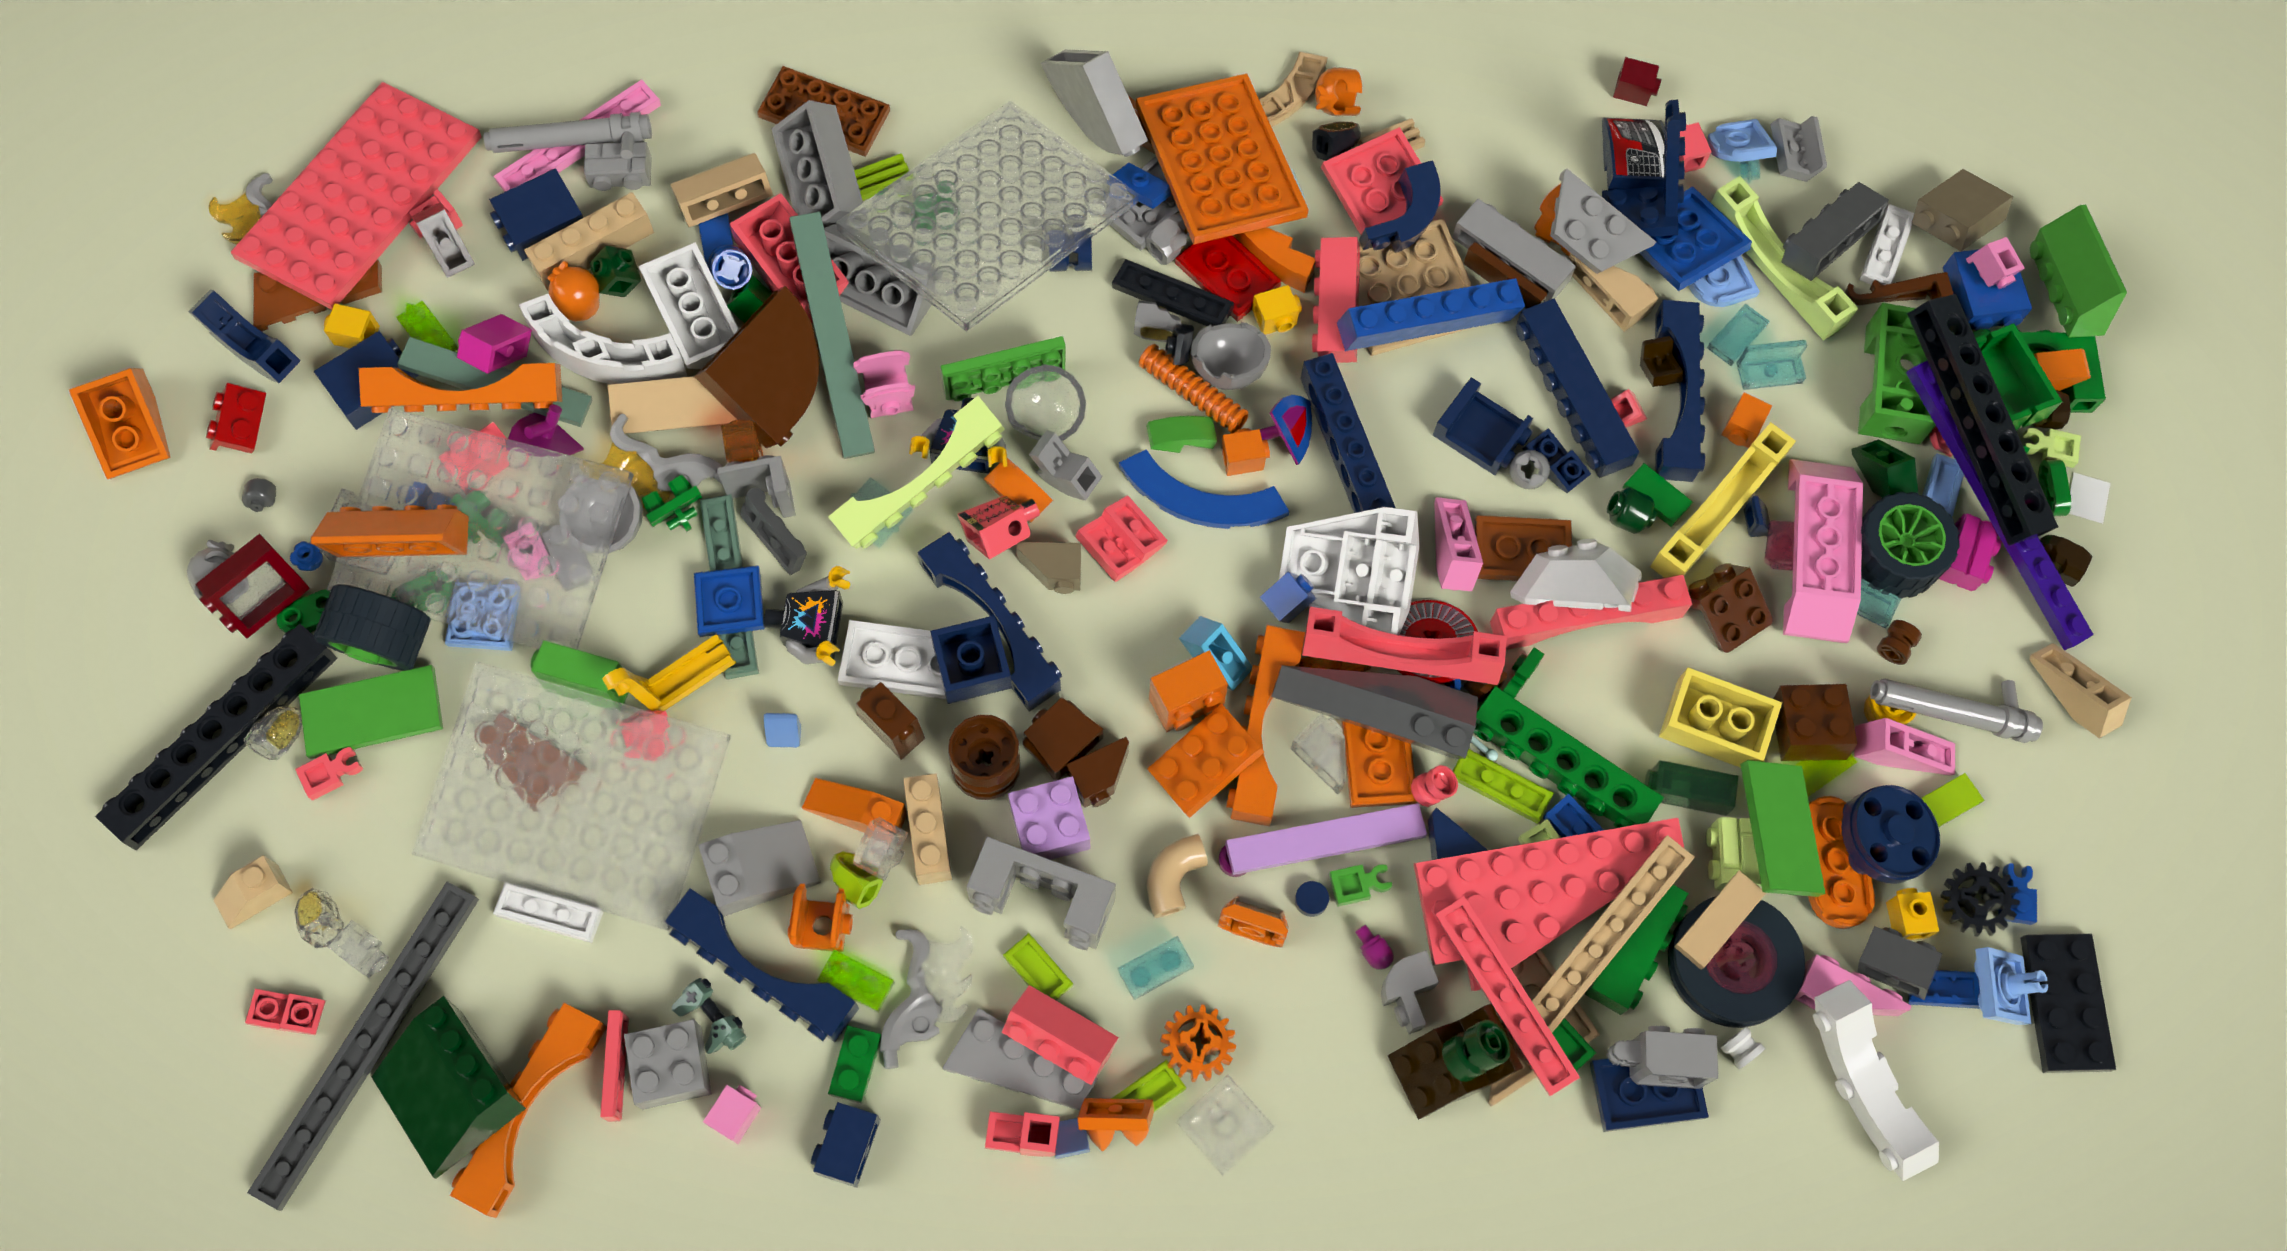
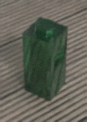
M1659 760L1652 770L1649 769L1647 771L1645 785L1664 797L1661 802L1663 804L1727 816L1736 806L1739 776Z

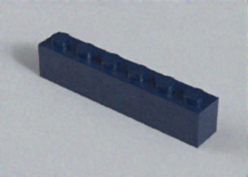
M1555 298L1522 310L1516 324L1517 335L1528 346L1532 363L1541 370L1545 387L1549 392H1553L1557 400L1559 413L1562 417L1567 418L1575 442L1580 443L1586 453L1585 458L1590 469L1595 470L1598 477L1602 478L1632 466L1640 452Z

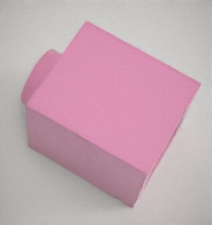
M726 1085L703 1123L736 1144H739L761 1109L754 1102L757 1095L741 1085L736 1090Z

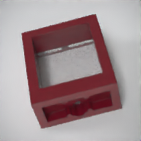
M260 533L195 584L203 594L199 598L202 604L212 614L218 610L223 615L219 618L223 625L231 633L238 630L246 639L310 589L304 580Z

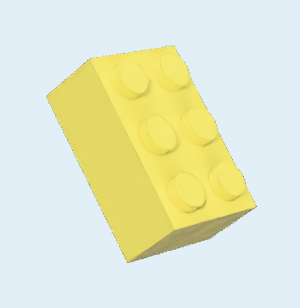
M1687 667L1677 680L1659 737L1741 768L1740 764L1747 760L1764 762L1782 702Z

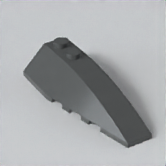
M1282 665L1271 696L1278 700L1454 759L1466 758L1476 727L1477 696L1417 676Z

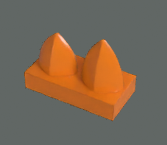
M1084 1098L1077 1117L1079 1130H1086L1091 1141L1101 1151H1104L1109 1146L1115 1130L1121 1131L1132 1144L1137 1146L1146 1138L1154 1114L1153 1099Z

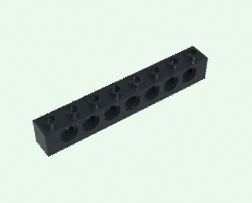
M1953 294L1928 300L1907 313L2008 546L2036 538L2058 528L2059 526L1957 295Z
M299 624L296 628L289 630L283 635L281 642L270 652L263 654L257 660L256 665L245 676H241L233 682L231 689L219 700L212 702L207 707L206 712L195 723L185 727L175 742L168 748L161 750L155 756L154 761L143 772L133 776L123 791L116 797L109 799L95 817L122 843L137 851L338 658L325 645L317 642L313 634L303 625ZM298 657L294 665L287 667L290 660ZM273 681L267 690L262 691L263 686L267 682ZM247 705L246 710L237 715L238 710L242 706ZM222 728L220 735L212 739L214 732ZM196 752L195 758L187 763L188 757ZM170 777L169 783L161 788L162 782ZM144 801L142 809L135 813L137 805Z

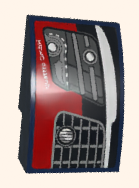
M1603 118L1604 171H1607L1608 190L1664 186L1665 127L1662 120Z

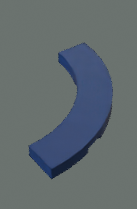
M1147 449L1119 462V468L1142 496H1146L1157 504L1161 510L1193 524L1223 529L1249 525L1250 527H1255L1289 516V510L1275 486L1244 495L1211 494L1191 488L1170 476L1155 462Z

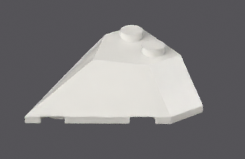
M1582 539L1577 541L1575 546H1551L1548 548V552L1536 554L1510 593L1511 598L1527 605H1537L1552 600L1555 607L1598 610L1603 609V607H1618L1619 611L1631 612V602L1635 600L1639 588L1638 581H1641L1642 574L1639 569L1610 547L1598 543L1596 539Z

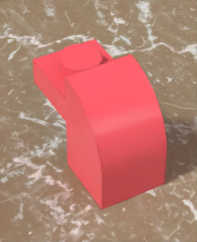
M990 1111L985 1149L1015 1152L1027 1156H1055L1060 1117L1024 1112L1023 1116Z

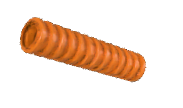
M1152 344L1143 351L1139 359V366L1142 369L1146 368L1149 374L1154 373L1156 379H1161L1164 385L1168 384L1171 390L1176 389V393L1179 396L1183 395L1186 401L1191 400L1190 403L1193 406H1198L1201 412L1206 411L1205 414L1208 417L1213 416V420L1216 423L1221 422L1220 425L1223 428L1228 427L1230 433H1234L1243 427L1248 418V410L1245 408L1241 409L1238 403L1233 404L1231 398H1226L1223 392L1218 393L1216 387H1211L1208 381L1203 382L1204 379L1201 376L1196 377V373L1189 371L1187 366L1172 364L1169 360V355L1165 354V350H1159L1158 345Z

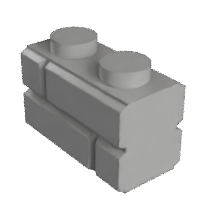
M634 142L633 156L628 160L623 159L620 155L621 143L585 144L584 173L589 187L600 191H607L611 187H625L630 190H637L642 186H650L652 158L647 142Z

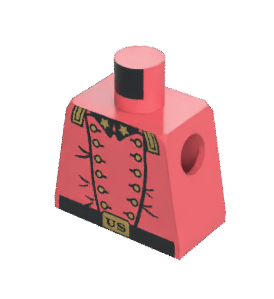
M1007 496L999 497L958 513L967 542L988 559L999 555L1028 538L1031 532L1027 521L1040 515L1033 499L1017 504Z

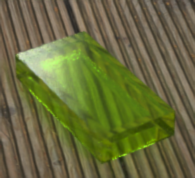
M1850 754L1847 760H1804L1797 763L1796 766H1802L1807 796L1810 797L1858 761Z

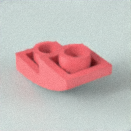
M255 989L245 1023L257 1027L316 1035L326 1001L291 993L287 995Z

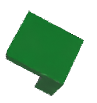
M752 275L746 285L735 289L731 293L727 307L745 323L772 292Z

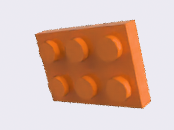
M1221 703L1147 769L1190 818L1259 758L1264 751Z

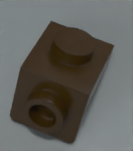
M1671 336L1642 342L1640 367L1652 387L1666 386L1682 382L1683 370L1672 354L1674 341Z

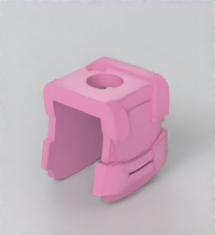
M901 350L863 356L854 362V368L857 373H863L865 393L860 395L865 405H869L871 418L914 411L911 397L914 396L915 385L908 383L905 365H909L910 360L908 352Z

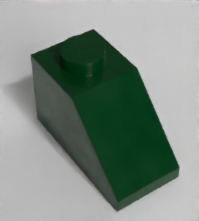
M1879 439L1851 449L1852 456L1873 493L1884 497L1889 494L1893 495L1896 492H1918L1914 457Z

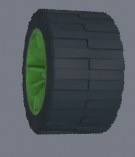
M1896 492L1893 495L1889 494L1882 497L1862 517L1861 582L1870 590L1880 593L1882 596L1894 597L1895 599L1915 597L1919 593L1928 590L1951 567V564L1958 555L1957 551L1960 548L1959 532L1952 516L1946 512L1940 503H1936L1928 496L1919 495V493Z
M337 584L330 591L313 637L317 642L353 659L406 671L414 667L431 619L423 611L391 597L359 587Z

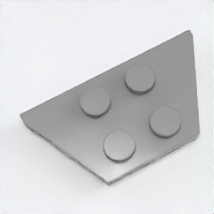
M1569 169L1561 172L1559 176L1561 181L1560 193L1555 202V219L1552 222L1550 236L1593 272L1598 274L1654 246L1656 243L1654 239Z

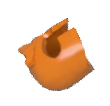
M1333 67L1324 71L1319 77L1315 89L1316 109H1321L1324 113L1332 116H1358L1361 108L1360 106H1355L1357 93H1362V81L1359 72L1356 69Z
M566 261L553 268L552 273L547 278L550 281L549 295L559 311L567 319L575 322L588 320L594 316L599 309L600 293L598 281L593 274L582 267H568Z

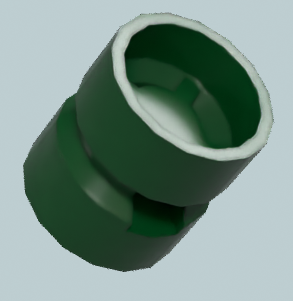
M1485 1019L1466 1029V1031L1448 1039L1443 1045L1442 1055L1450 1073L1458 1080L1468 1082L1506 1062L1510 1057V1045L1504 1031L1493 1021Z

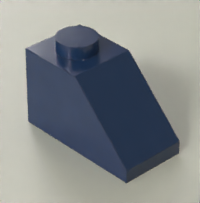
M1437 807L1431 813L1427 822L1432 860L1488 851Z

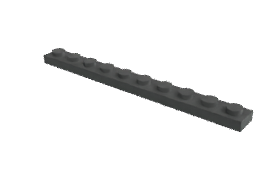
M449 882L445 883L248 1190V1194L276 1210H283L479 901L477 897Z

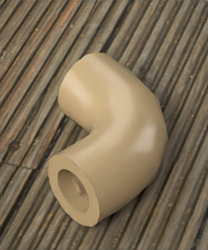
M1199 834L1182 838L1165 847L1152 862L1147 878L1149 903L1155 918L1168 916L1186 908L1180 887L1183 876L1191 870L1208 865L1206 852Z

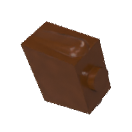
M882 682L878 683L875 687L866 688L861 693L860 700L856 703L857 716L900 760L925 739L917 717Z
M1061 697L1048 710L1043 708L1033 717L1031 721L1033 724L1023 732L1022 744L1056 781L1060 780L1067 773V764L1084 757L1103 739V728L1087 717L1074 703Z

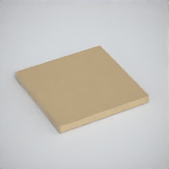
M1444 218L1431 221L1426 231L1414 244L1397 253L1394 252L1392 244L1381 250H1373V248L1363 250L1360 241H1358L1360 246L1359 306L1472 286ZM1462 330L1368 347L1370 355L1374 356Z

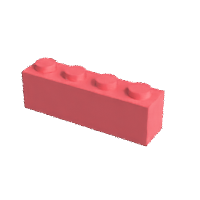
M1358 237L1321 238V248L1315 250V266L1320 268V277L1314 278V294L1319 296V305L1313 306V322L1318 324V334L1312 335V350L1317 352L1319 357L1333 353L1337 363L1357 362V349L1349 351L1344 349L1337 321L1348 308L1359 307L1360 246Z

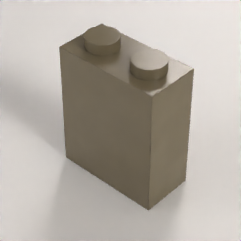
M1962 169L1918 199L1912 224L1957 250L1963 251L2006 220L2013 196Z

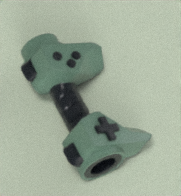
M699 978L683 990V995L672 1005V1011L678 1016H684L700 1007L713 1022L709 1039L705 1044L706 1053L717 1052L723 1045L727 1046L730 1050H734L747 1038L742 1028V1021L734 1015L726 1017L710 998L713 993L711 983L706 978Z

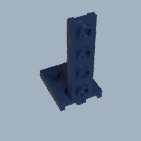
M1678 99L1669 100L1665 104L1664 186L1602 191V197L1650 237L1678 235V203H1684L1683 184L1678 185V183L1685 176L1684 161H1679V156L1685 155V137H1680V131H1686V113L1679 112Z

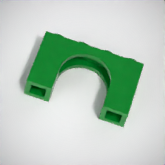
M1981 329L1973 331L1975 338L1982 335L1986 337L1991 330ZM2019 330L2033 354L2071 349L2085 350L2091 378L2060 390V392L2069 395L2071 413H2093L2106 400L2095 336L2068 338L2067 333L2051 332L2050 330H2040L2037 332H2021Z

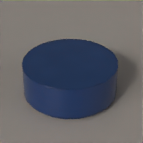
M1316 881L1303 883L1295 895L1297 909L1303 915L1309 917L1322 914L1329 903L1327 889Z

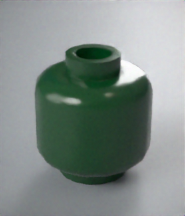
M1630 487L1623 489L1621 492L1616 491L1607 506V513L1611 523L1633 534L1640 533L1646 527L1650 528L1657 517L1653 498Z

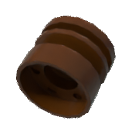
M976 715L967 718L954 729L949 739L948 753L951 772L956 785L964 794L977 800H992L1004 796L1014 787L1020 776L1019 741L1014 729L1005 720L993 715ZM985 760L987 764L991 763V765L986 766L984 763L980 764V762Z

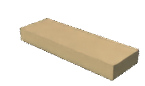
M1739 870L1674 947L1702 970L1766 893L1762 892L1758 885Z

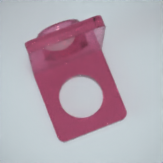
M1771 520L1768 527L1764 562L1772 569L1793 570L1794 522Z

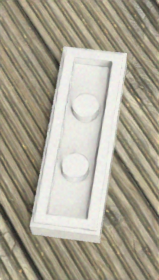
M1887 203L1863 267L1860 281L1872 285L1876 279L1880 286L1893 283L1912 227L1913 212Z
M505 882L493 914L500 918L592 943L604 910Z

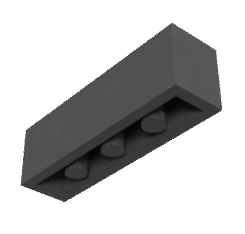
M1861 182L1856 183L1849 190L1844 189L1832 205L1829 203L1825 205L1815 219L1810 218L1800 232L1797 234L1792 233L1783 245L1785 253L1781 263L1812 281L1881 221L1889 199Z

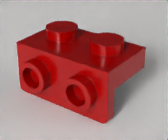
M231 383L226 384L222 393L216 392L212 410L218 411L216 421L210 420L206 433V438L211 439L209 449L216 451L219 446L252 454L255 450L267 393Z

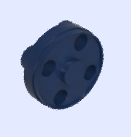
M1896 785L1878 786L1858 794L1843 807V841L1849 853L1848 860L1850 866L1857 873L1867 874L1880 882L1897 884L1920 876L1935 862L1940 848L1939 827L1928 805L1912 791Z

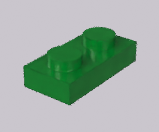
M847 1026L828 1091L829 1096L863 1104L882 1035L880 1033Z

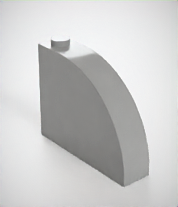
M1065 49L1041 62L1047 78L1063 106L1092 142L1106 152L1124 155V157L1131 156L1140 151V145L1147 142L1148 139L1108 51Z

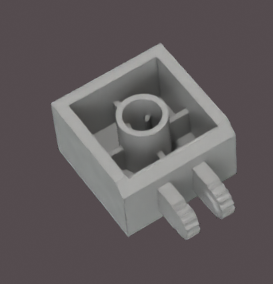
M1649 1026L1648 1031L1641 1032L1633 1040H1619L1609 1047L1606 1054L1609 1062L1613 1063L1612 1065L1616 1064L1618 1066L1620 1064V1066L1630 1067V1078L1637 1085L1700 1089L1718 1079L1717 1035H1705V1030L1700 1028H1687L1683 1030V1033L1670 1032V1027Z

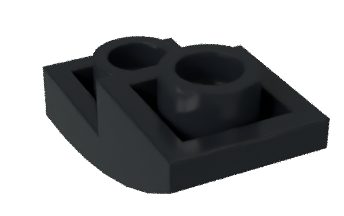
M1181 324V329L1173 328L1172 336L1167 337L1165 354L1169 355V360L1172 364L1182 365L1189 361L1194 334L1193 325Z

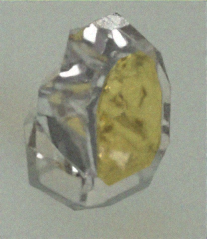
M277 707L267 712L259 722L253 725L244 738L245 744L255 753L268 760L280 759L299 737L302 727L301 711L296 707Z
M314 888L302 894L294 910L296 926L301 938L314 948L330 947L343 938L344 922L340 918L337 904L332 900L331 896L327 892Z

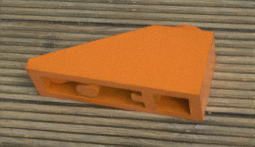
M815 778L802 806V809L893 844H895L907 817L905 804L872 791Z

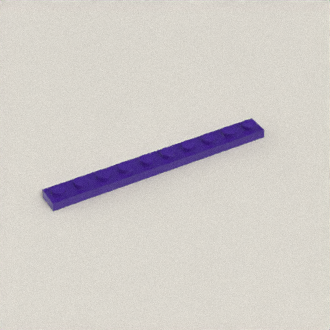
M1928 361L1906 371L1908 378L2062 648L2067 650L2093 636L2092 630L2039 538L2036 537L2008 546Z

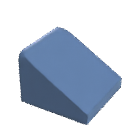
M764 714L766 743L769 747L797 748L800 746L801 723L796 714Z
M1078 1118L1060 1121L1055 1159L1089 1153L1086 1130H1079Z

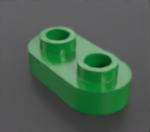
M323 589L291 603L277 615L278 627L286 633L301 624L310 633L315 631L324 609L320 608L322 602L327 601L331 590ZM297 614L296 620L289 622V618Z

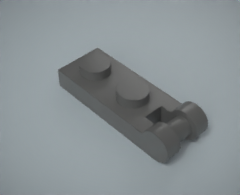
M752 488L748 490L745 503L740 511L742 519L789 575L800 571L807 555L803 544L786 528L784 521L779 516H776L766 504L765 493L758 488Z

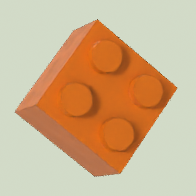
M1209 650L1151 677L1149 700L1166 732L1173 729L1181 731L1189 727L1194 719L1202 715L1206 717L1221 703L1225 704L1228 683Z

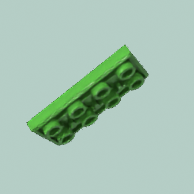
M1063 336L941 365L943 390L946 400L953 399L959 402L964 398H970L972 394L980 392L993 394L1005 386L1013 384L1016 387L1025 386L1033 379L1044 377V379H1054L1060 376L1061 372L1065 371L1066 345Z
M432 665L299 694L306 756L310 759L320 757L326 753L328 755L335 754L347 747L357 749L443 729L435 668Z
M1751 760L1741 763L1762 892L1812 897L1826 894L1802 766Z

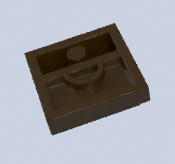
M1492 1004L1483 1006L1458 1021L1435 1028L1388 1055L1418 1120L1453 1102L1474 1095L1523 1069ZM1485 1019L1493 1021L1504 1031L1509 1041L1510 1057L1506 1062L1486 1071V1073L1471 1081L1464 1082L1458 1080L1450 1073L1444 1063L1442 1055L1444 1043Z

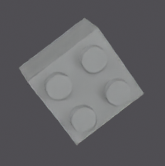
M694 1019L624 1034L634 1105L644 1110L712 1094L702 1028Z

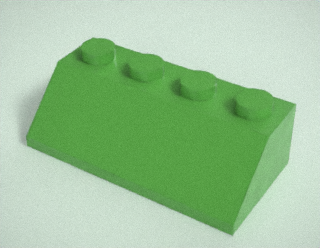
M2079 205L2040 228L2035 240L2030 245V256L2037 265L2040 279L2044 281L2049 293V300L2054 304L2059 322L2063 325L2068 338L2104 336L2127 294L2126 288L2087 205Z

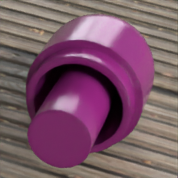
M1366 924L1355 931L1363 943L1360 947L1361 953L1370 966L1378 970L1388 968L1393 962L1394 953L1384 937H1381L1379 934L1374 936Z

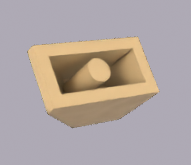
M263 855L232 873L214 898V902L227 927L232 929L293 892L279 866Z

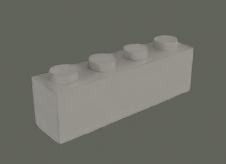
M1477 199L1456 223L1452 237L1455 241L1467 249L1474 242H1477L1547 292L1548 295L1545 301L1556 298L1570 282L1576 265L1571 263L1568 257L1558 254L1549 248L1542 239L1533 237L1523 230L1517 222L1501 215L1492 205L1485 204L1480 199Z

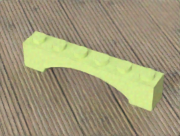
M1738 176L1716 191L1711 204L1752 241L1751 248L1746 254L1823 341L1847 326L1858 310V307L1839 286L1834 288L1817 277L1810 281L1781 263L1785 253V249H1783L1784 244L1767 221L1758 202L1759 196L1741 176Z
M979 396L975 397L953 415L957 422L948 443L937 459L921 475L902 488L878 498L858 501L855 497H852L828 516L852 547L858 549L862 546L865 549L878 539L876 533L887 526L889 529L896 525L903 518L901 513L908 507L912 506L914 509L921 505L928 498L926 493L934 486L939 489L953 478L951 473L960 465L962 468H966L977 459L976 452L984 446L987 448L992 447L1003 437L1000 433L1005 430Z

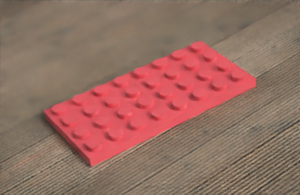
M382 82L234 247L231 254L239 262L332 310L334 304H340L367 270L411 221L412 217L409 212L433 195V192L440 187L482 138L479 129Z

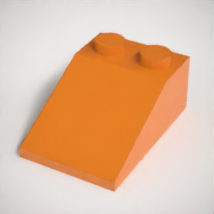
M129 368L69 389L107 480L171 458L156 398L143 369Z

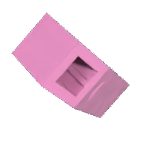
M1815 955L1806 961L1803 983L1797 996L1794 998L1815 1010L1814 997L1851 980L1872 1003L1873 1015L1899 1016L1911 1009V1005L1902 1001L1903 998L1898 993L1889 989L1882 990L1872 985L1871 980L1865 975L1857 972H1848L1839 967L1838 961L1826 955Z

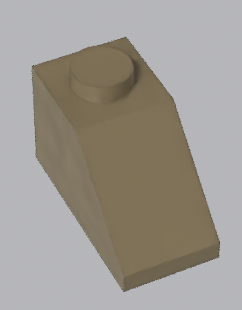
M1019 542L1017 544L1018 561L1048 590H1054L1060 594H1069L1074 590L1080 591L1081 543Z

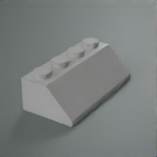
M808 100L771 128L793 209L798 215L820 212L824 228L836 223L849 227L867 215L836 105Z
M840 223L824 228L830 257L849 282L840 295V301L909 336L913 335L936 298L943 273Z

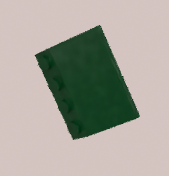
M442 996L412 1020L371 1076L430 1174L435 1179L526 1109L464 1014L445 996Z

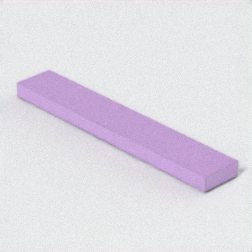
M1418 803L1226 840L1225 845L1232 875L1422 839L1427 836Z

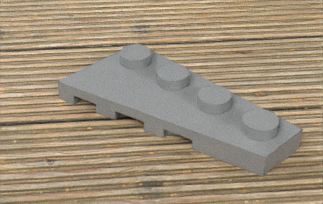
M978 1008L942 1068L944 1071L1002 1086L1015 1092L1036 1096L1039 1099L1073 1109H1081L1084 1098L1089 1096L1098 1078L1090 1085L1080 1078L1073 1076L1068 1071L1003 1034L1002 1030L1005 1023Z

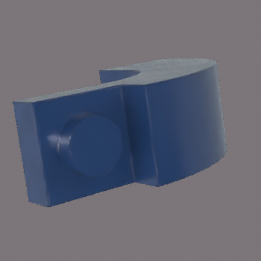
M1433 160L1404 169L1399 178V183L1406 200L1405 214L1395 220L1365 228L1359 238L1363 250L1369 248L1381 250L1392 244L1394 252L1397 253L1410 247L1423 235L1435 216L1440 202V180Z
M209 290L188 311L225 348L258 373L274 382L280 383L301 361L277 338L264 334L248 322L214 290Z

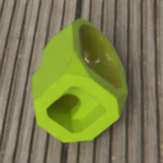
M843 851L833 856L830 863L833 881L838 888L844 889L846 901L858 909L869 906L877 897L883 884L878 870L864 859L852 853Z

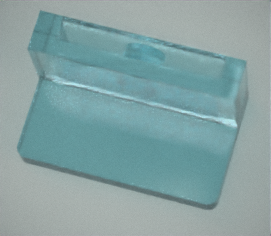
M1806 340L1746 346L1736 362L1743 390L1803 384L1806 375L1801 355L1807 348Z

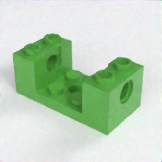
M1882 303L1866 325L1864 353L1875 355L1873 388L1860 406L1858 434L1920 445L1936 426L1906 374L1908 370L1903 368L1900 360H1908L1915 367L1927 361L1907 313L1915 308Z

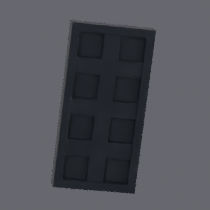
M2092 934L2024 935L2020 937L2026 973L2042 970L2048 980L2039 982L2040 985L2048 984L2047 992L2030 993L2042 1072H2111L2116 1070Z

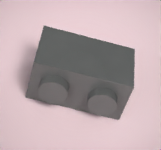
M1874 926L1860 958L1857 973L1925 1000L1940 964L1942 953L1936 951V948L1929 943L1923 941L1915 943L1905 939L1901 933L1887 927L1881 929Z

